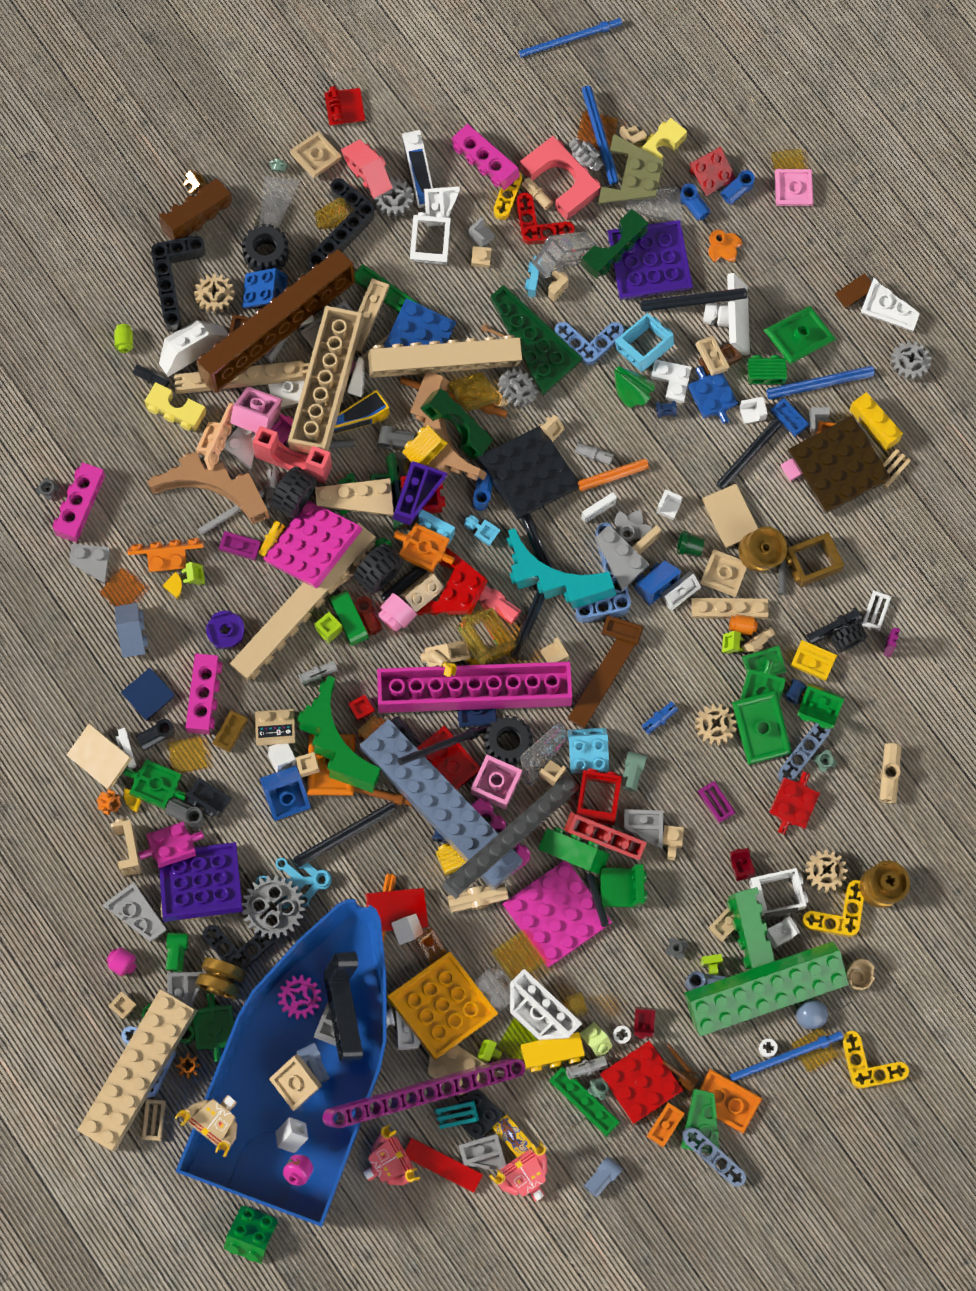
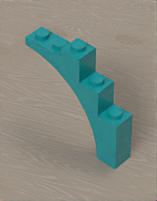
M515 528L508 530L510 535L507 538L510 549L514 548L515 552L512 554L514 565H511L513 572L509 574L512 584L516 583L518 590L537 584L539 593H543L545 599L564 594L566 603H571L572 609L616 596L609 571L598 574L577 575L550 568L537 560L526 549Z

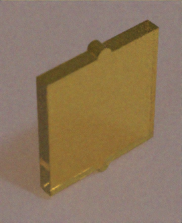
M785 149L784 151L771 153L774 171L775 169H805L801 149Z
M202 737L168 743L170 750L169 760L172 762L173 771L182 773L207 768L205 758L207 752L204 750Z
M821 1027L794 1041L791 1045L796 1049L818 1040L817 1038L826 1036ZM829 1044V1047L824 1049L818 1048L798 1056L797 1059L802 1062L808 1073L838 1055L832 1044Z

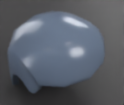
M811 999L797 1007L796 1019L804 1029H818L827 1023L828 1010L821 1001Z

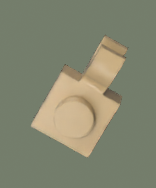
M664 825L663 846L668 847L667 860L675 861L676 848H682L684 827Z

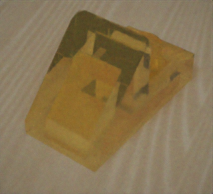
M339 197L315 212L317 229L337 227L345 219L347 211L344 198Z

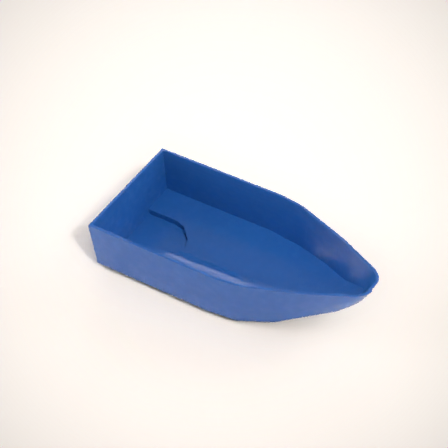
M346 899L338 903L296 941L251 991L236 1018L204 1099L209 1101L214 1099L221 1104L228 1095L237 1102L230 1111L236 1117V1139L229 1148L227 1156L223 1157V1150L220 1149L215 1153L217 1146L193 1128L175 1172L321 1227L324 1225L362 1122L342 1128L329 1127L323 1122V1114L329 1108L372 1096L381 1069L386 1045V966L381 919L374 907L371 905L366 908L361 907L356 903V899ZM355 951L358 957V967L349 982L363 1055L362 1060L340 1062L337 1047L314 1038V1034L328 1003L324 983V970L334 953ZM303 975L305 981L309 977L311 978L310 984L317 983L315 990L321 991L317 997H320L322 1001L316 1002L319 1005V1009H313V1016L307 1013V1019L300 1015L299 1020H296V1015L293 1014L289 1018V1011L282 1012L284 1005L279 1006L278 1002L282 998H279L278 994L283 993L280 986H287L285 980L292 982V976L299 980L300 976ZM295 985L292 988L297 989L300 988L301 985ZM309 988L307 995L313 1000V993ZM301 993L299 996H298V995L295 996L296 999H297V1002H299L300 999H301V1000H305V999L303 998V994H302V993ZM286 996L287 1004L291 1006L292 998ZM303 1006V1007H300L298 1010H299V1011H300V1010H305V1009H307L308 1007ZM315 1043L330 1079L321 1084L322 1087L298 1109L293 1111L269 1078L294 1055H297L296 1051ZM355 1108L352 1110V1117L355 1116ZM337 1114L333 1117L334 1123L337 1121ZM289 1117L306 1123L308 1139L295 1153L278 1148L276 1131ZM294 1155L308 1157L313 1165V1172L309 1179L300 1186L290 1184L283 1175L284 1167Z

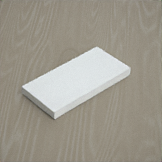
M735 273L727 275L728 290L746 288L748 292V286ZM748 297L746 299L728 301L730 344L743 356L750 355Z

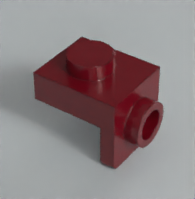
M749 848L731 851L730 863L736 881L756 877Z
M635 1007L634 1035L641 1039L654 1037L655 1008Z

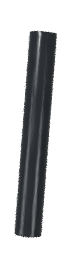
M592 873L587 874V882L601 926L607 927L609 922L594 875Z

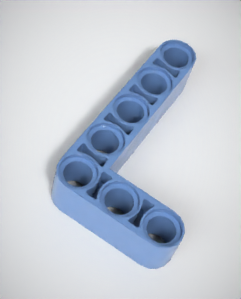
M601 523L597 527L596 536L610 524ZM598 547L603 571L607 572L610 566ZM609 571L613 585L618 584L612 572ZM626 587L623 591L615 589L616 596L576 608V619L581 623H589L606 619L607 615L618 617L627 614L631 604L628 588ZM624 602L627 606L620 608L617 606V603ZM604 605L608 608V610L602 612L598 609V607ZM586 609L589 611V614L584 616L579 611Z

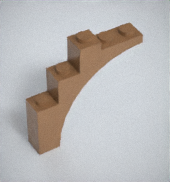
M426 371L410 413L416 416V420L424 423L423 427L429 425L434 428L448 443L427 466L446 472L448 476L450 471L461 475L462 472L467 474L466 477L477 481L478 478L485 480L487 473L471 465L455 449L449 438L445 419L432 421L420 409L432 392L439 388L446 391L449 380L445 377Z
M196 451L183 455L179 459L181 466L172 467L168 472L162 475H155L147 481L153 495L165 490L181 487L200 488L213 491L235 503L246 514L252 525L269 518L268 510L249 473L240 474L234 480H231L222 462L215 464L213 470H205Z

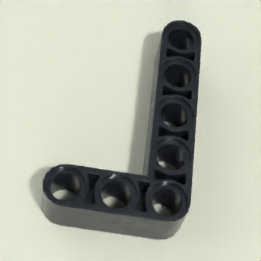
M341 178L334 179L331 182V196L348 210L350 214L310 254L308 259L310 271L315 266L313 262H322L326 259L327 255L334 253L337 249L343 252L374 220L375 211L372 202ZM336 188H342V189H343L342 191H339V192H338V191H335ZM350 199L357 200L354 203L349 202ZM364 210H369V211H370V213H368V214H364V213H362V212H363ZM351 223H357V224H358V225L355 226V227L350 226ZM341 235L346 236L344 239H338ZM328 248L334 249L332 252L325 251Z
M199 236L158 242L151 248L166 329L170 332H176L182 327L171 263L203 257L205 245L203 239ZM195 245L201 246L199 249H193ZM178 248L182 249L179 253L174 252ZM158 252H164L161 256L156 255ZM161 269H167L164 273L159 272ZM166 285L171 286L167 290L162 289ZM168 302L174 303L172 306H165ZM171 319L177 320L175 323H169Z
M355 951L334 953L324 970V983L340 1062L362 1060L363 1055L349 982L358 967V957Z

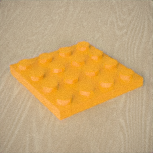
M451 952L445 954L387 996L389 1002L434 1061L498 1015L497 1011Z

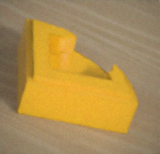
M177 572L163 584V587L176 599L179 598L182 590L181 578Z
M125 788L124 800L126 805H128L130 810L137 813L142 800L129 795L130 789Z

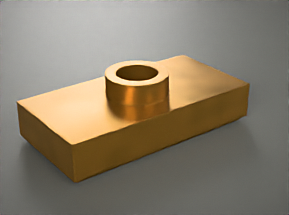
M230 710L212 744L230 753L248 718Z

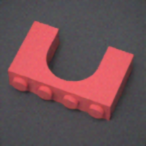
M552 136L520 161L519 170L532 180L536 179L546 170L555 167L563 168L572 174L575 180L574 185L555 201V208L568 220L600 195L601 184L596 178H592L589 175L586 167L577 162V159L572 156V152H568L565 149L561 140H557Z
M259 426L252 442L255 458L286 470L298 466L316 477L318 482L326 483L332 469L330 452L312 446L309 455L290 450L279 441L277 432Z

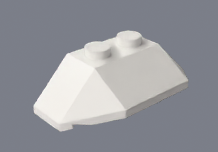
M195 320L164 339L159 365L169 377L196 361L203 353L211 350L217 342H221L227 337L228 332L221 325Z
M525 969L510 982V1013L538 1040L569 1038L582 1025L569 1010Z

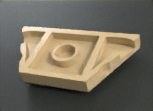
M456 1045L436 1061L430 1055L428 1075L435 1079L485 1065V1063ZM479 1073L477 1075V1081H479L480 1079ZM462 1078L459 1081L460 1087L462 1085ZM468 1092L461 1093V1094H458V1095H459V1096H463L464 1094H466V1093H468Z

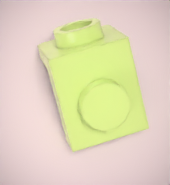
M595 1022L580 1032V1037L592 1049L597 1058L606 1054L613 1047L608 1036Z

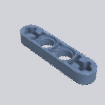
M816 723L780 768L778 772V780L780 782L783 780V772L786 773L790 766L794 769L789 775L791 778L787 777V779L794 781L826 740L830 729H825L824 732L826 734L821 733L817 740L813 736L818 732L817 727H822ZM808 740L813 741L815 748L808 750L805 748L804 743ZM800 755L804 762L801 765L795 764L793 762L794 756Z
M688 1127L684 1130L682 1135L684 1142L724 1179L735 1187L742 1186L745 1183L746 1174L698 1129ZM689 1132L692 1134L696 1132L695 1137L699 1141L703 1138L704 1141L700 1142L699 1145L692 1139L688 1141L689 1137L687 1134ZM704 1145L712 1147L710 1155L702 1154L701 1149ZM719 1158L727 1160V1166L724 1169H719L716 1166ZM731 1168L734 1173H741V1180L733 1182V1176L729 1172L727 1175H724V1173Z

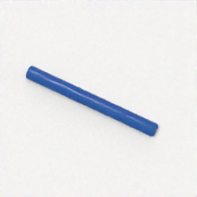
M590 85L584 86L582 88L583 97L609 184H618V174L592 87Z
M867 366L769 388L766 391L768 399H775L873 377L875 371L873 366Z

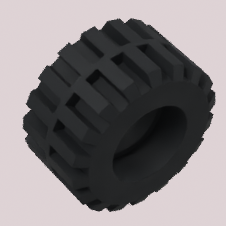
M261 224L262 227L256 225L253 231L251 229L248 230V235H245L243 237L244 241H242L243 258L250 270L254 269V272L277 268L281 271V266L284 268L286 261L289 259V246L285 233L283 231L280 232L278 227L274 229L271 224L268 227L265 224ZM263 244H271L276 248L270 255H260L256 252V249Z
M294 466L279 482L272 497V506L290 518L296 517L307 502L310 501L317 485V478L300 467Z
M387 543L379 545L361 561L355 571L354 578L370 594H374L382 590L394 579L400 571L404 559Z
M509 715L505 716L504 719L499 717L496 722H491L490 727L486 730L484 740L486 754L514 767L518 763L520 765L523 764L524 760L529 758L533 746V734L530 731L529 725H525V721L522 719L520 721L517 720L516 716L509 718ZM512 733L519 738L520 745L514 750L507 751L497 744V739L502 734Z

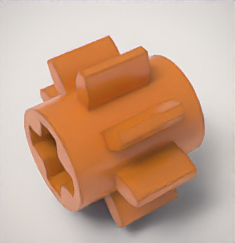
M109 789L107 793L101 792L97 799V804L99 805L97 809L107 815H110L111 811L116 813L121 805L119 799L121 796Z
M187 1053V1058L179 1057L181 1063L176 1065L177 1069L182 1070L179 1076L181 1077L186 1074L188 1080H190V1075L198 1076L196 1070L201 1068L200 1064L195 1063L198 1057L196 1056L191 1059L189 1053ZM187 1062L193 1065V1067H190V1071H187L184 1067L187 1066Z

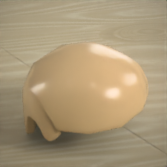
M860 958L852 961L847 966L845 972L849 987L862 991L871 986L875 980V967L870 961Z

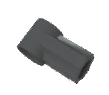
M382 426L377 445L388 450L394 447L405 449L406 443L414 440L417 435L416 433L398 431L391 426Z
M174 798L166 806L165 814L188 824L192 829H199L204 825L205 819L198 807H191ZM193 815L200 816L196 821L190 820Z

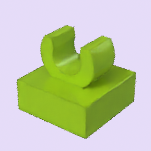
M194 562L186 563V568L182 570V573L187 574V579H184L183 582L196 585L204 584L203 565Z
M732 631L723 634L722 653L730 654L744 651L740 648V643L745 641L743 637H740L741 632Z
M722 954L702 956V968L708 967L710 975H718L717 965H721L723 962Z
M483 1040L477 1058L481 1061H490L491 1058L499 1060L502 1052L495 1049L497 1042Z

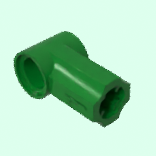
M168 932L166 971L183 972L185 951L188 948L187 933Z

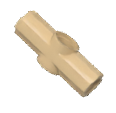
M896 743L884 744L883 765L880 774L879 801L888 804L896 803L902 745ZM886 770L894 771L895 776L889 777L886 774Z
M501 883L494 891L489 886H478L468 889L467 892L461 894L457 899L452 895L447 896L451 913L468 909L478 910L488 907L489 904L509 899L505 883Z

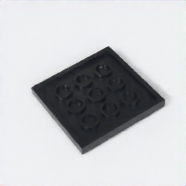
M541 425L478 456L477 459L516 520L578 490L580 486L552 440L544 434Z

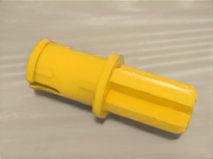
M274 521L268 535L264 536L265 540L258 551L260 556L264 557L275 542L278 543L277 540L285 528L283 524L280 525V522Z

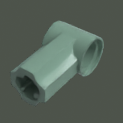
M628 751L620 788L636 792L640 775L644 770L647 759L646 755Z

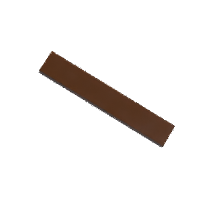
M618 639L615 640L569 715L568 721L585 729L634 649V644Z

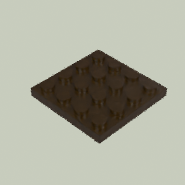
M853 415L800 442L787 451L825 514L891 479Z

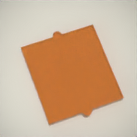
M121 568L103 587L100 594L108 599L111 605L131 604L141 594L145 586L137 581L134 575L131 576Z

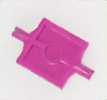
M181 822L146 834L149 849L138 852L140 860L152 856L158 868L196 856L193 842L204 839L202 831L191 835L186 830L184 823Z

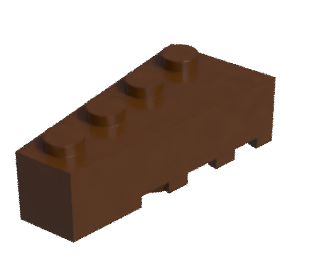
M216 178L200 188L196 196L189 195L180 206L177 204L173 205L169 213L165 214L162 212L159 214L162 231L170 240L189 237L194 231H199L205 222L214 219L219 211L230 206L232 202L231 193Z

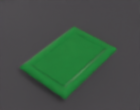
M810 305L764 329V332L789 364L836 340L835 336Z
M776 690L732 702L748 765L792 754Z

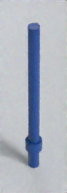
M618 18L609 22L603 21L599 25L520 50V58L598 32L610 31L611 28L622 25V20Z
M839 1031L827 1037L825 1035L821 1036L814 1042L729 1074L732 1081H736L818 1048L824 1049L829 1047V1044L843 1039V1035Z

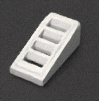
M361 357L357 359L347 392L363 398L365 359Z

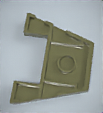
M613 134L610 152L627 155L628 159L621 190L602 187L598 201L599 205L612 202L620 203L627 200L636 201L656 198L664 161Z

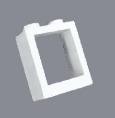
M418 213V215L413 216L410 262L447 265L451 218H447V215L436 214V217L429 216L428 213ZM418 222L445 224L443 254L416 252Z
M797 868L754 877L749 881L750 888L758 887L759 894L756 895V900L762 904L761 919L804 910L806 903H808L807 893L803 892L801 886L803 884V877L801 873H798ZM791 878L798 904L767 911L761 884Z

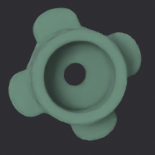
M274 159V162H269L271 171L285 172V169L288 168L285 161L281 159Z
M829 750L814 756V762L819 765V771L826 772L828 768L836 766L837 762Z
M592 1079L590 1081L591 1087L588 1088L589 1094L604 1100L606 1098L605 1093L608 1091V1084L602 1079Z

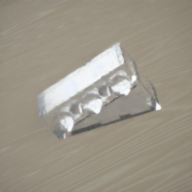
M584 231L551 235L546 239L545 245L532 264L545 278L551 276V272L557 271L560 273L564 270L563 267L570 265L573 267L580 264L581 258L594 245H597Z

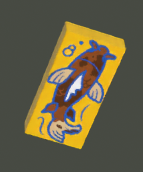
M505 1115L492 1127L516 1157H519L531 1148L532 1143L508 1115Z

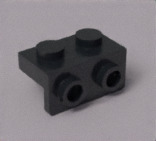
M198 778L191 790L185 794L190 805L193 807L200 806L204 809L203 812L211 818L214 816L220 818L232 800L231 797L201 778Z

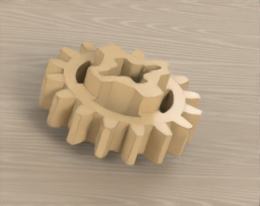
M213 273L212 278L207 274L205 281L200 279L201 285L196 284L197 291H194L196 303H200V309L206 307L207 313L213 310V313L216 314L217 310H220L222 313L223 307L230 308L229 303L234 302L233 296H235V292L233 291V284H229L228 278L223 280L222 274L217 278L216 274ZM214 289H216L215 298H213Z
M712 704L711 709L705 706L704 712L699 711L698 715L700 718L695 719V722L698 723L695 725V730H700L697 733V737L703 736V743L708 740L709 746L713 742L720 746L721 741L727 744V738H733L732 733H735L737 729L733 726L736 725L737 721L732 720L734 713L728 714L729 708L723 710L721 704L718 708H715V705ZM725 719H726L727 722H728V728H727V726L724 724V720H725ZM720 720L719 726L712 729V725ZM703 722L707 725V731L703 728Z
M827 849L824 850L823 854L817 851L816 857L810 856L812 862H806V866L809 867L804 871V873L809 874L806 881H812L811 887L818 886V892L821 888H824L825 893L828 892L829 888L834 892L836 885L841 887L843 885L841 881H845L847 878L843 875L848 872V869H843L846 862H840L842 856L835 857V851L831 854H828ZM822 859H828V860H831V861H830V862H825V861H823ZM814 866H815V869L817 870V875H816V876L814 875V872H813V867H814ZM831 866L829 873L821 876L823 870ZM836 866L838 867V870H839V875H838V876H837V874L835 873V867H836Z

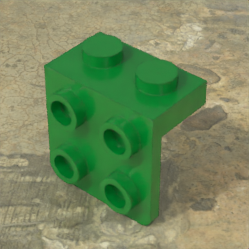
M808 684L797 715L803 721H813L822 728L834 729L845 697Z
M636 864L633 868L601 869V900L604 907L640 908L644 901H647V890H644L647 872L644 870V865Z
M241 1206L227 1234L224 1250L261 1264L278 1220L247 1206Z

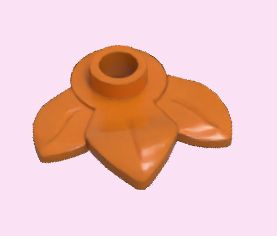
M715 230L709 236L711 245L708 249V254L713 262L719 260L720 257L729 262H735L737 257L736 248L742 245V241L734 233L726 234L722 230ZM716 236H720V237H721V241H720V242L717 241Z

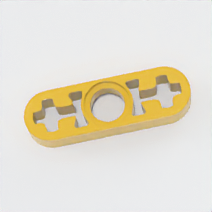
M520 171V177L514 181L513 186H509L505 190L501 188L494 205V216L499 220L507 219L511 213L522 184V174ZM510 191L513 193V196L507 199L503 196V193ZM504 203L506 204L505 211H503V213L501 214L499 213V210H501Z

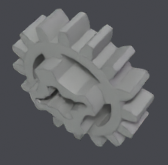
M577 137L571 140L569 147L573 151L572 156L583 167H590L592 170L598 171L603 166V161L599 157L600 153L590 142H582Z
M391 178L390 182L393 188L374 198V202L376 203V208L380 209L381 214L387 212V217L394 214V217L397 218L398 213L404 216V210L410 211L409 206H413L412 199H414V194L411 193L412 188L407 187L406 181L401 184L399 178L397 182H394V179Z
M910 340L907 341L906 345L900 343V346L895 347L894 353L890 357L893 359L890 362V365L894 366L892 371H898L897 377L903 375L905 381L908 377L911 378V381H914L915 377L920 380L922 374L926 375L927 369L931 366L928 363L931 361V357L927 356L929 350L924 351V345L917 346V341H915L914 345H911Z
M513 368L511 371L507 370L499 378L498 386H500V389L498 391L504 393L502 398H508L507 403L512 401L515 407L519 404L522 408L524 405L529 406L534 401L538 390L535 389L537 384L532 383L533 378H528V373L522 374L521 369L516 372L515 368Z

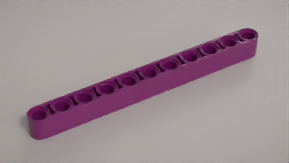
M506 1058L332 1107L324 1112L323 1122L329 1127L342 1128L518 1078L524 1074L525 1064L520 1059ZM512 1064H514L513 1072L511 1070ZM495 1069H497V1075H496V1076L494 1075ZM478 1073H479V1075H480L479 1081H477V1075H478ZM462 1078V1085L460 1087L459 1081ZM444 1083L445 1089L442 1092V1084ZM425 1089H427V1095H426V1096H424V1090H425ZM409 1093V1097H410V1098H409V1100H408V1102H407V1101H406V1095ZM391 1098L392 1103H391V1106L389 1107V1106H388V1101H389V1099ZM373 1103L374 1109L371 1112L370 1105ZM355 1108L356 1113L352 1117V1110ZM337 1114V1121L334 1123L333 1117Z

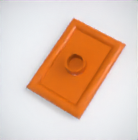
M309 734L308 754L314 752L315 746L312 743L315 735ZM339 734L344 743L355 753V734ZM315 754L320 772L307 776V795L354 796V786L329 778L330 770L327 767L330 759Z

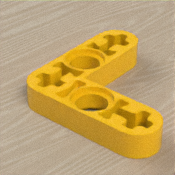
M853 880L848 884L842 916L809 911L802 918L803 926L808 930L845 937L855 936L860 927L864 898L861 895V891H858L856 894V899L848 898L853 897L854 891L851 888L854 885H857L858 889H860V881ZM851 903L856 904L858 907V912L855 914L850 913L847 909ZM813 916V920L820 921V917H823L821 927H818L820 923L817 922L809 925V921H806V919ZM850 918H857V920L853 919L852 927L855 929L848 932V928H845V926L849 924ZM827 919L835 921L836 927L834 929L826 927L825 921Z
M848 1031L843 1036L842 1045L851 1082L855 1088L864 1089L898 1082L908 1076L909 1068L903 1062L868 1068L860 1035L855 1031ZM849 1035L852 1038H856L857 1041L854 1042V1048L859 1047V1050L848 1052V1050L852 1049L851 1043L846 1041ZM857 1054L861 1057L860 1065L852 1064V1055ZM897 1066L900 1069H904L902 1077L899 1074H892V1079H889L890 1073L887 1068H890V1072L895 1071ZM877 1070H882L885 1073L886 1077L883 1081L875 1078ZM868 1072H871L873 1083H870V1079L865 1080L863 1085L860 1082H856L858 1074H861L862 1077L869 1076Z

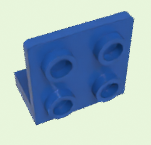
M277 268L246 273L242 307L246 309L268 305L274 297H278L287 288L288 276Z

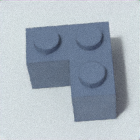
M138 603L115 606V621L122 657L145 654L148 640L147 635L142 633V630H145L143 609L139 610Z

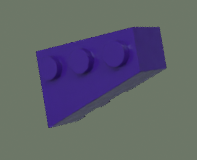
M412 461L392 519L411 525L445 481L448 473Z

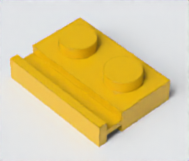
M801 640L791 667L826 682L837 655Z

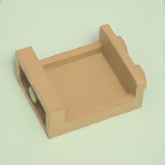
M126 818L115 820V823H111V828L115 836L125 834L129 859L118 861L120 872L123 877L143 873L138 855L135 830L131 820Z

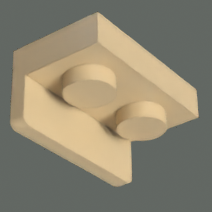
M427 572L401 593L399 598L408 603L417 612L442 592L444 587L433 573Z

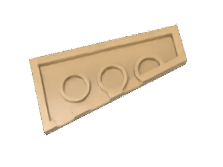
M391 479L315 487L317 506L326 509L350 510L359 513L367 512L392 517L394 515Z

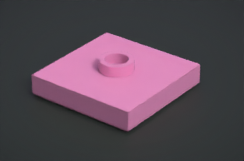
M775 169L776 206L813 205L812 169Z

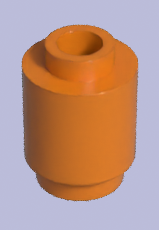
M738 614L735 616L731 615L729 631H737L743 635L752 636L753 632L756 633L758 621H755L754 617Z

